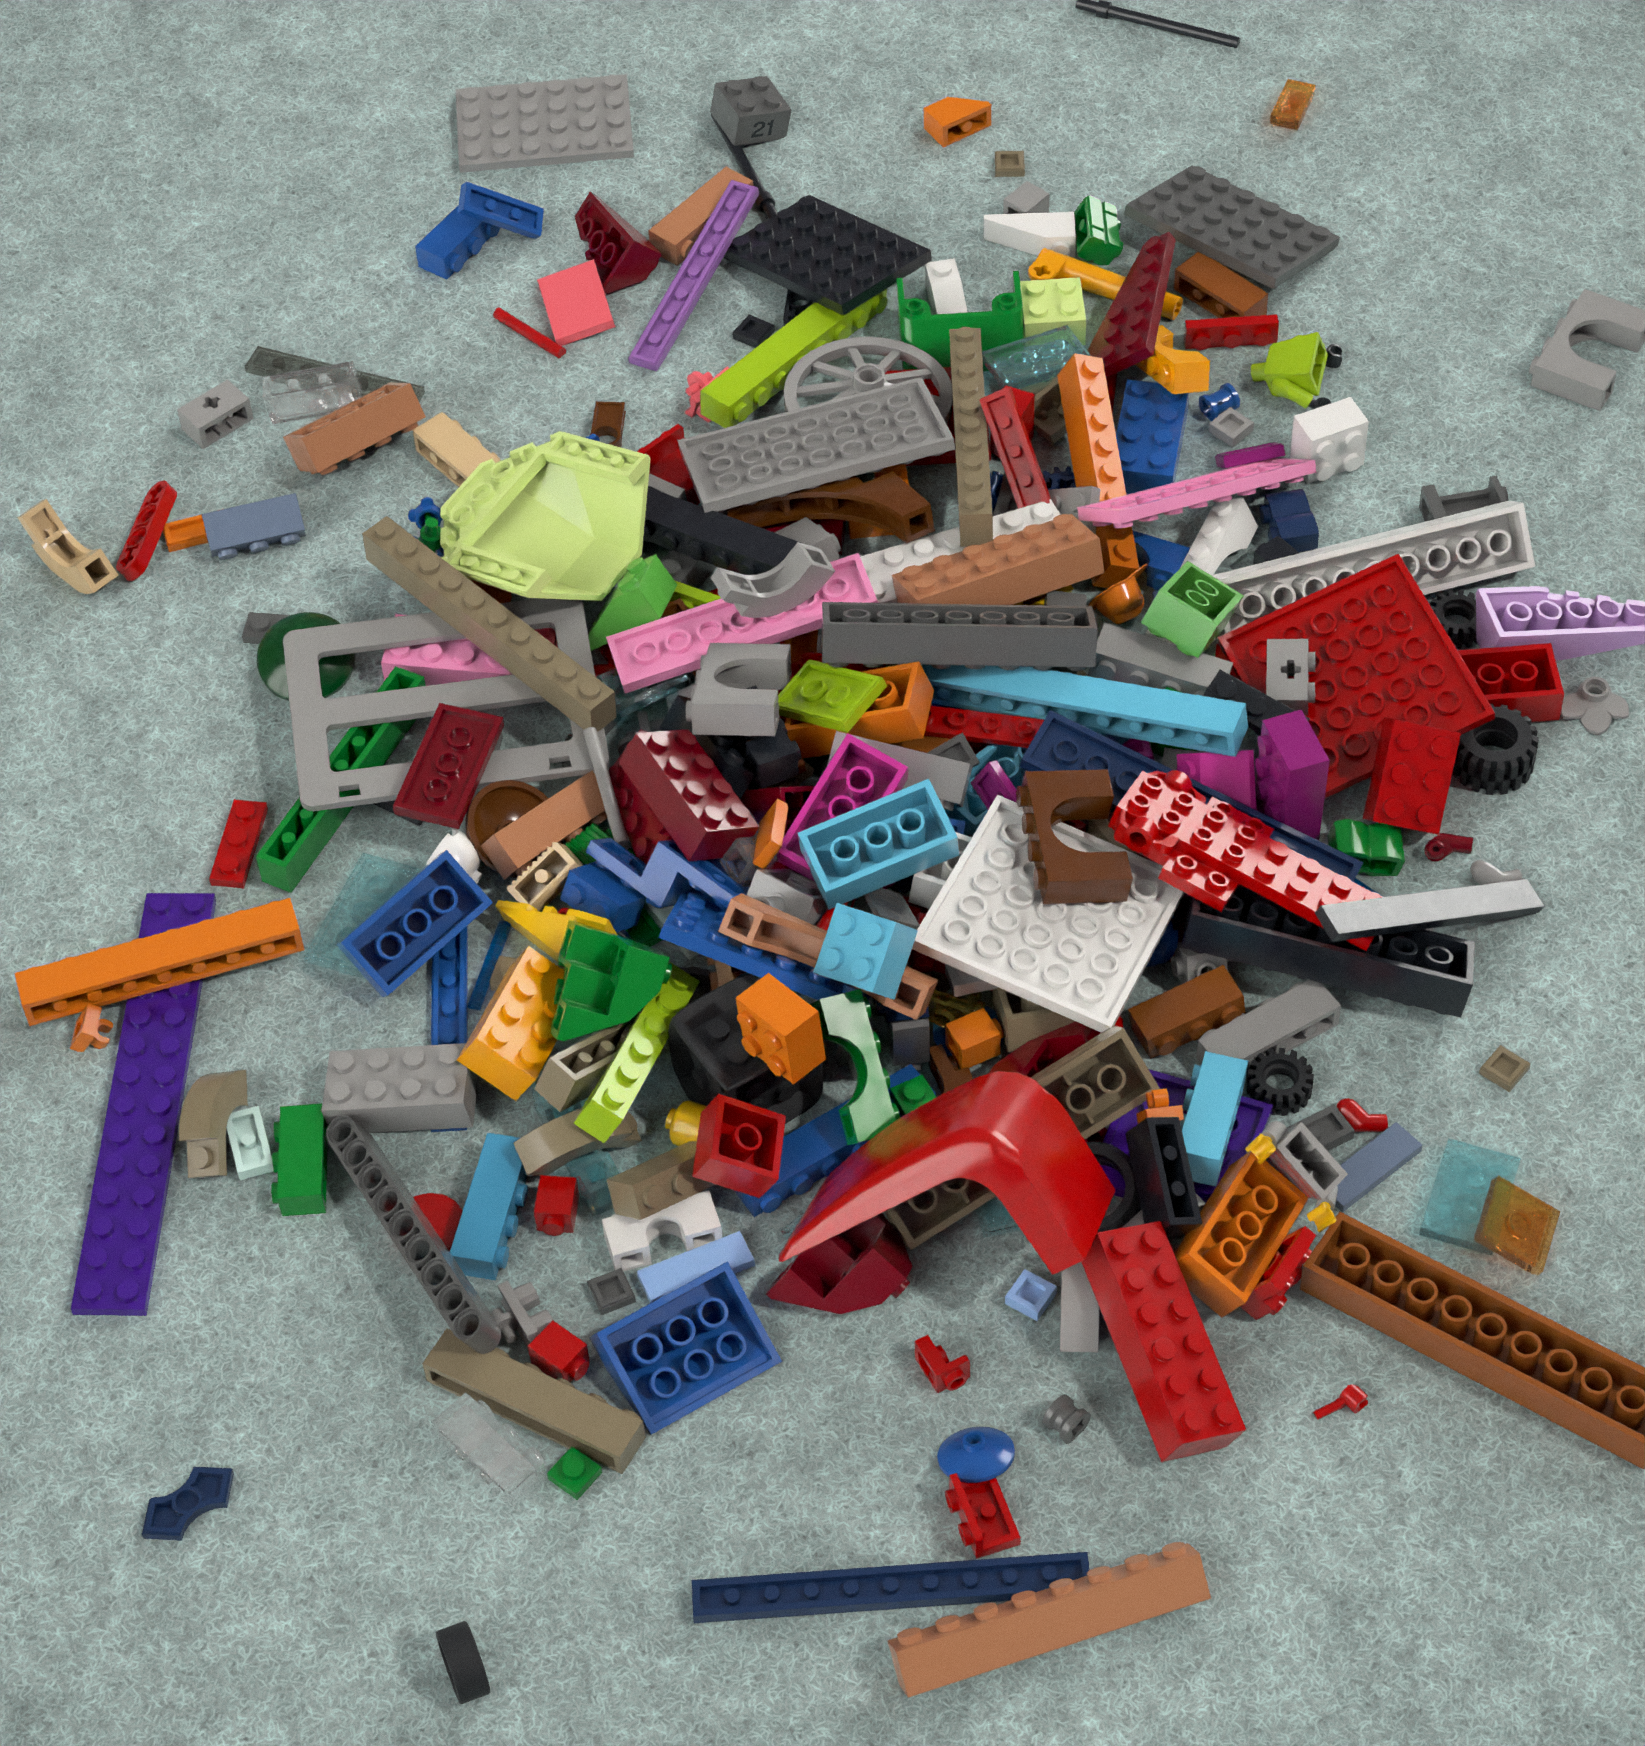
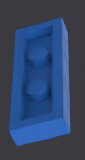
M465 182L461 185L458 213L529 238H538L542 232L544 208L470 182Z

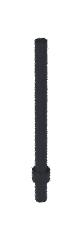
M1077 0L1075 5L1076 9L1096 13L1097 17L1105 19L1112 17L1237 48L1240 43V37L1112 6V2L1099 0V2Z
M711 114L743 175L753 180V186L758 187L759 196L755 203L761 212L764 211L768 219L777 216L778 212L775 208L774 198L763 187L741 145L734 146Z

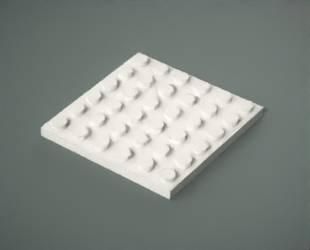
M997 795L918 927L912 949L1102 1033L1115 1025L1185 892L1158 879L1163 868L1162 865L1060 822L1052 827L1053 833L1063 844L1072 849L1082 852L1127 851L1133 881L1127 902L1043 904L1040 890H1035L1033 874L1035 864L1034 862H1029L1028 859L1029 836L1028 834H1023L1022 831L1023 807H1018L1016 802Z

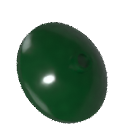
M314 612L293 614L276 622L263 636L257 651V668L265 686L277 697L289 701L283 638L288 632L341 623L330 616ZM355 653L328 656L319 660L321 689L324 698L335 694L347 683L355 666Z

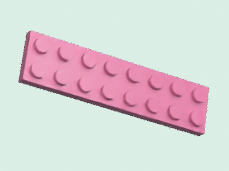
M1271 458L1077 507L1078 519L1080 521H1092L1093 526H1106L1113 523L1114 528L1131 527L1134 520L1139 519L1141 522L1157 520L1160 513H1164V515L1183 513V507L1188 506L1191 509L1208 506L1207 501L1213 500V502L1232 500V494L1237 493L1238 496L1252 495L1256 493V488L1259 487L1261 489H1274L1280 487V482L1282 481L1285 483L1301 482L1304 480L1303 476L1316 473L1315 460Z
M859 553L830 562L835 572L817 593L795 608L774 616L763 618L742 617L734 603H727L721 598L607 636L606 639L625 694L700 669L701 656L707 654L710 643L775 644L822 628V602L878 603Z

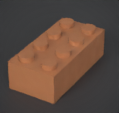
M390 382L289 433L283 438L300 471L311 472V474L320 472L321 475H325L338 468L336 463L346 458L348 461H352L365 454L363 449L373 444L375 447H379L392 440L390 435L401 431L403 434L419 426L417 422L426 416L410 383Z

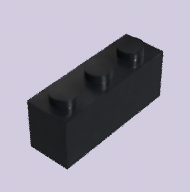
M1179 1117L1145 1118L1125 1133L1144 1224L1161 1221L1168 1239H1181L1202 1225V1219Z

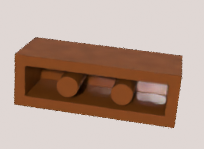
M1197 252L1175 269L1174 290L1216 317L1267 315L1268 293L1216 260Z
M1224 965L1128 1009L1131 1029L1150 1059L1159 1055H1168L1177 1047L1192 1040L1200 1039L1208 1030L1218 1029L1242 1015V1013L1246 1014L1244 995Z

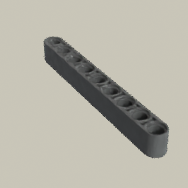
M343 1115L335 1118L326 1130L328 1143L453 1334L477 1353L485 1354L494 1350L501 1339L500 1326L373 1136L349 1116Z

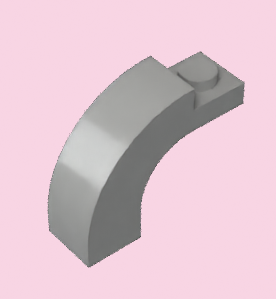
M797 542L786 558L767 572L758 575H744L717 568L711 579L718 589V595L725 602L734 603L742 617L763 618L786 612L802 604L824 586L835 570L822 549Z
M1079 1262L1063 1270L1061 1274L1060 1352L1098 1353L1099 1305L1082 1262Z

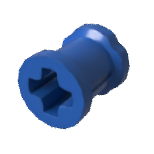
M1225 383L1220 386V390L1210 395L1204 394L1200 396L1199 407L1201 412L1210 421H1213L1229 407L1234 410L1239 408L1240 398L1235 388L1231 384Z

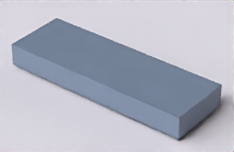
M1395 1122L1340 1165L1348 1175L1337 1185L1338 1194L1335 1206L1342 1212L1347 1210L1422 1151V1144Z

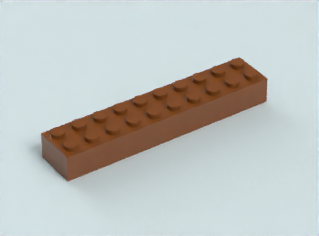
M1339 1211L1336 1216L1337 1221L1329 1226L1303 1265L1300 1284L1301 1291L1626 1461L1645 1469V1367Z

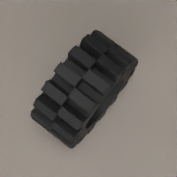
M1452 589L1447 590L1446 596L1442 592L1437 594V599L1433 598L1430 606L1453 644H1456V649H1462V644L1470 648L1473 647V641L1478 644L1476 640L1475 594L1469 592L1468 596H1465L1464 590L1459 589L1458 594H1454ZM1460 615L1467 618L1469 622L1456 624L1448 621L1445 617Z
M1273 1048L1267 1049L1266 1057L1262 1052L1256 1056V1061L1252 1060L1250 1069H1248L1247 1094H1250L1251 1099L1272 1104L1271 1115L1274 1116L1275 1110H1281V1116H1287L1288 1109H1291L1293 1114L1299 1112V1107L1302 1106L1304 1108L1312 1095L1314 1074H1312L1313 1068L1311 1064L1307 1065V1059L1304 1056L1297 1059V1051L1291 1050L1290 1055L1285 1054L1286 1048H1279V1054H1275ZM1282 1074L1290 1077L1294 1085L1288 1089H1276L1269 1086L1266 1080L1271 1075Z

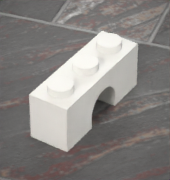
M709 1190L697 1193L642 1220L617 1214L602 1219L605 1240L615 1270L622 1268L623 1271L652 1264L649 1245L653 1239L660 1235L671 1234L679 1237L683 1241L686 1251L722 1238L721 1224Z

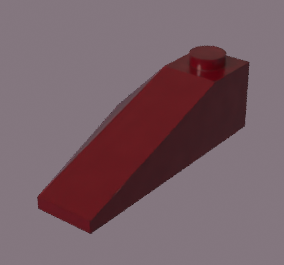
M589 192L577 211L575 220L581 240L588 241L589 249L585 252L586 260L594 259L604 292L608 294L646 280L657 267L662 254L647 238L597 195Z

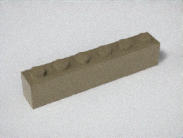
M446 1328L422 1363L428 1382L568 1449L573 1446L591 1460L620 1474L624 1473L646 1438L643 1420L635 1412L629 1409L620 1410L613 1407L597 1394L590 1393L588 1395L579 1391L563 1378L554 1379L543 1374L537 1366L528 1362L522 1364L510 1358L500 1348L496 1347L491 1352L485 1354L477 1353L458 1339L448 1328Z

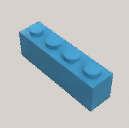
M487 1133L450 1250L451 1255L465 1276L496 1280L499 1268H506L509 1258V1247L506 1246L508 1238H514L517 1233L518 1216L516 1212L518 1206L524 1207L528 1194V1186L525 1185L528 1175L513 1144L520 1139L519 1137Z

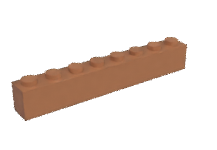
M1170 1543L1162 1548V1552L1149 1556L1146 1554L1133 1555L1125 1559V1564L1112 1568L1108 1566L1096 1567L1089 1570L1087 1576L1075 1580L1070 1578L1059 1579L1052 1582L1049 1588L1038 1592L1022 1591L1011 1597L1012 1600L998 1605L996 1603L982 1604L974 1608V1613L961 1617L957 1615L945 1616L935 1622L936 1625L924 1629L916 1627L905 1629L899 1632L896 1638L887 1640L899 1685L909 1698L1211 1599L1200 1553L1189 1543Z

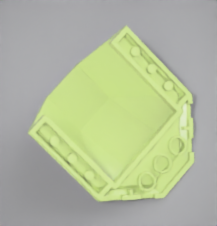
M559 431L550 435L551 441L539 446H535L532 442L510 451L509 458L497 463L493 459L480 463L440 508V516L443 519V528H440V545L444 550V556L441 558L468 579L527 598L602 601L624 576L627 566L642 555L651 458L643 453Z

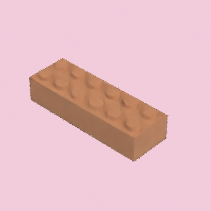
M1062 514L1043 524L1028 525L1022 531L1010 535H999L993 541L981 545L967 546L963 551L955 554L941 555L934 558L933 561L919 566H908L902 572L893 574L892 580L897 603L1013 605L1103 574L1104 566L1100 538L1072 514Z

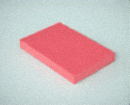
M594 259L537 279L557 344L563 346L615 327Z

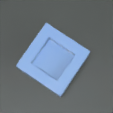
M1024 1269L1006 1294L1005 1304L1038 1321L1056 1296L1057 1286Z

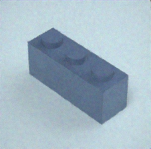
M296 493L202 514L212 557L219 556L220 560L234 558L238 556L237 551L250 549L252 553L269 549V544L280 541L282 545L295 544L301 541L300 537L306 536Z

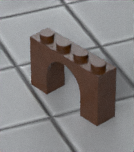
M1108 769L1025 771L1022 786H1017V806L1023 807L1024 812L1022 815L1023 834H1028L1029 836L1028 859L1029 862H1034L1035 864L1033 874L1035 890H1040L1043 904L1127 902L1133 881L1127 851H1078L1063 844L1052 830V827L1056 824L1068 820L1108 819L1114 798Z

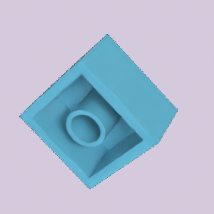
M836 903L813 973L895 1000L918 930Z

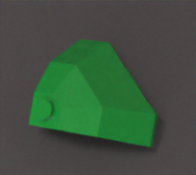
M569 920L558 958V965L564 967L563 979L558 978L556 981L554 1004L558 1006L552 1020L551 1034L556 1040L566 1041L630 1021L660 992L662 984H667L672 971V964L669 963L670 957L662 951L639 942Z

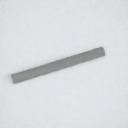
M588 727L583 731L612 836L615 842L622 847H626L629 841L598 733L595 727Z

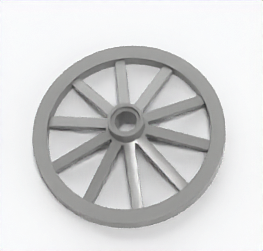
M881 337L846 338L827 343L810 351L793 366L785 381L784 409L785 412L800 409L797 401L799 397L842 392L831 399L835 400L922 377L923 380L931 379L936 386L939 396L932 394L931 396L947 425L953 406L952 384L948 374L938 361L913 345ZM861 354L883 355L886 357L876 365L865 363ZM849 356L855 369L852 372L827 364V362ZM898 359L919 369L885 374ZM812 371L843 380L801 386L802 382Z

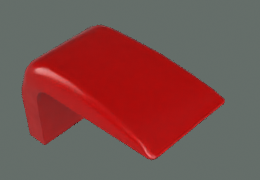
M996 1071L974 1078L899 1118L836 1167L820 1186L781 1250L778 1259L779 1262L786 1261L947 1180L964 1178L975 1180L986 1186L1000 1199L1047 1268L1054 1275L1086 1259L1116 1190L1068 1112L1052 1094L1045 1090L1036 1080L1019 1072Z

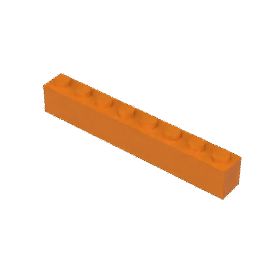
M1074 353L1059 372L1057 378L1076 487L1094 486L1100 488L1099 502L1126 495L1103 359ZM1113 523L1106 526H1096V535L1100 538L1104 573L1091 577L1093 586L1109 588L1126 579L1139 568L1132 526L1114 528Z
M291 898L247 910H239L218 918L203 920L185 927L170 929L152 936L137 938L112 947L100 948L79 956L67 957L46 965L31 967L14 974L25 1016L29 1026L83 1012L88 1003L101 1007L297 953L305 949Z

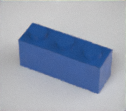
M457 206L415 246L418 267L447 280L454 272H459L472 255L478 254L482 245L490 237H495L498 234L500 227L458 213Z

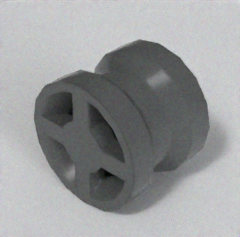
M1067 1394L1058 1397L1047 1409L1043 1416L1042 1424L1049 1430L1055 1429L1058 1431L1059 1438L1066 1444H1069L1085 1430L1090 1421L1091 1414L1084 1408H1076L1074 1400Z

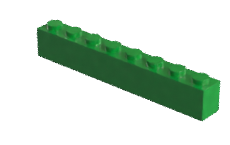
M395 666L377 692L426 686L424 676ZM417 719L350 727L329 756L331 770L339 772L383 766ZM360 789L340 791L339 794L340 797L360 795ZM299 797L256 855L262 882L292 893L354 806L308 811L302 807Z

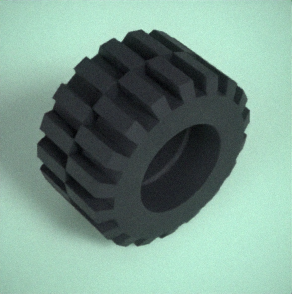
M1490 704L1495 712V719L1460 736L1452 774L1455 778L1460 776V783L1462 785L1472 784V791L1479 792L1480 788L1486 789L1487 795H1493L1494 790H1499L1500 795L1508 794L1509 787L1516 791L1521 787V782L1524 784L1528 782L1530 774L1533 773L1539 737H1537L1538 731L1536 727L1531 726L1532 720L1528 716L1522 717L1521 711L1517 709L1509 710L1507 705L1501 704L1500 707H1494V704ZM1482 746H1496L1504 750L1492 751Z

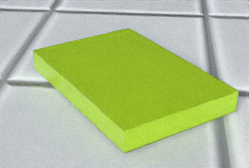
M809 659L779 693V716L848 733L884 691L887 684L884 678L843 667H833L829 664Z

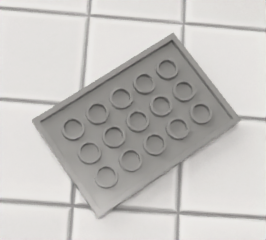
M627 74L456 89L460 173L634 157Z

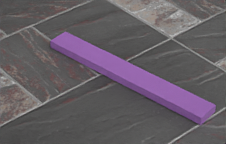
M734 180L730 181L628 357L629 363L654 371L659 369L759 196L758 187Z

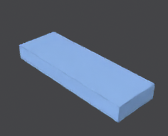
M738 1231L638 1270L637 1276L649 1302L652 1303L727 1261L734 1274L755 1266V1261L741 1232Z

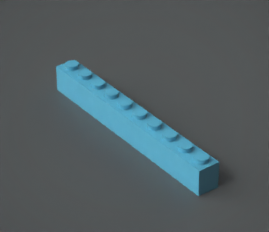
M921 664L934 689L931 703L1043 720H1045L1049 711L1052 710L1098 733L1236 757L1248 729L1246 703L1082 676L1069 672L1037 670L1030 666H1019L1015 670H1005L999 668V666L985 665L983 669H969L965 665H951L950 668L937 669L931 665Z

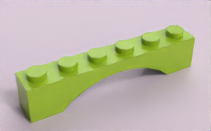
M671 963L672 971L667 984H662L660 992L638 1012L620 1048L573 1123L602 1143L608 1140L624 1119L669 1038L668 1030L671 1019L686 1007L700 982L673 963Z

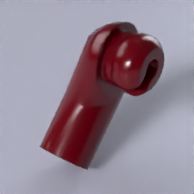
M1440 833L1425 845L1424 853L1431 861H1440L1453 852L1471 854L1473 837Z

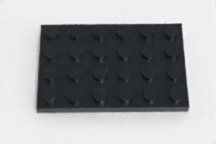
M811 195L802 197L795 204L779 211L777 216L757 224L755 228L734 238L723 257L843 316L895 284L897 278H904L932 261L930 249Z

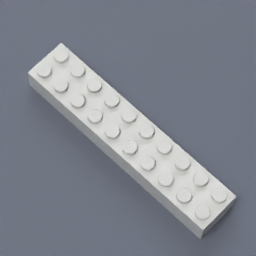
M1505 501L1211 575L1244 595L1228 624L1217 637L1398 553L1423 595L1535 567L1524 503Z

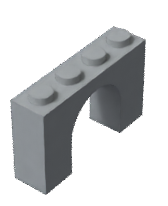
M1584 289L1578 299L1571 301L1566 318L1561 317L1559 319L1554 336L1546 339L1540 357L1535 356L1529 368V373L1532 374L1531 386L1601 411L1613 392L1617 371L1581 358L1571 347L1587 340H1600L1638 353L1645 342V310Z
M710 643L707 654L701 656L700 670L696 671V685L691 687V701L686 702V721H692V734L775 736L779 723L778 690L785 688L790 682L792 675L790 644ZM755 685H756L757 688H758V689H746V688H749V687H752V686H755Z

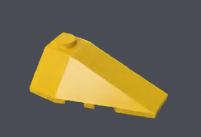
M498 900L495 905L505 922L557 962L569 920L617 935L609 919L580 910L569 909L567 914L564 915L557 913V910L550 906H545L543 911L540 912L527 903Z

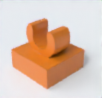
M88 1003L76 1020L70 1045L71 1050L84 1052L89 1044L97 1049L105 1048L108 1045L110 1039L101 1036L98 1031L109 1033L113 1028V1023L106 1019H99L101 1007Z
M1167 1088L1147 1092L1146 1101L1148 1109L1136 1113L1138 1124L1145 1118L1179 1117L1180 1121L1184 1120L1182 1105L1169 1106Z

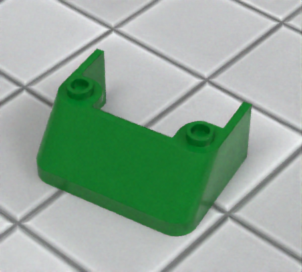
M1013 271V293L997 295L992 300V311L931 315L930 306L926 301L918 298H904L903 278H897V312L901 342L923 350L937 360L942 367H951L949 329H959L961 327L980 328L983 372L999 371L1023 365L1025 361V344L1019 271ZM902 361V367L904 370L918 369L917 367L905 361Z

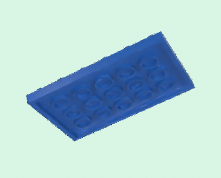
M689 892L688 895L681 893L663 924L658 937L760 978L770 973L789 989L816 1000L858 990L852 985L813 973L814 967L770 951L751 947L718 932L726 910L708 903L709 899L695 892ZM862 992V996H865L869 1001L870 996Z

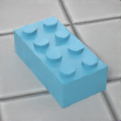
M929 779L798 832L801 852L828 910L834 908L836 903L844 904L959 856L958 837Z

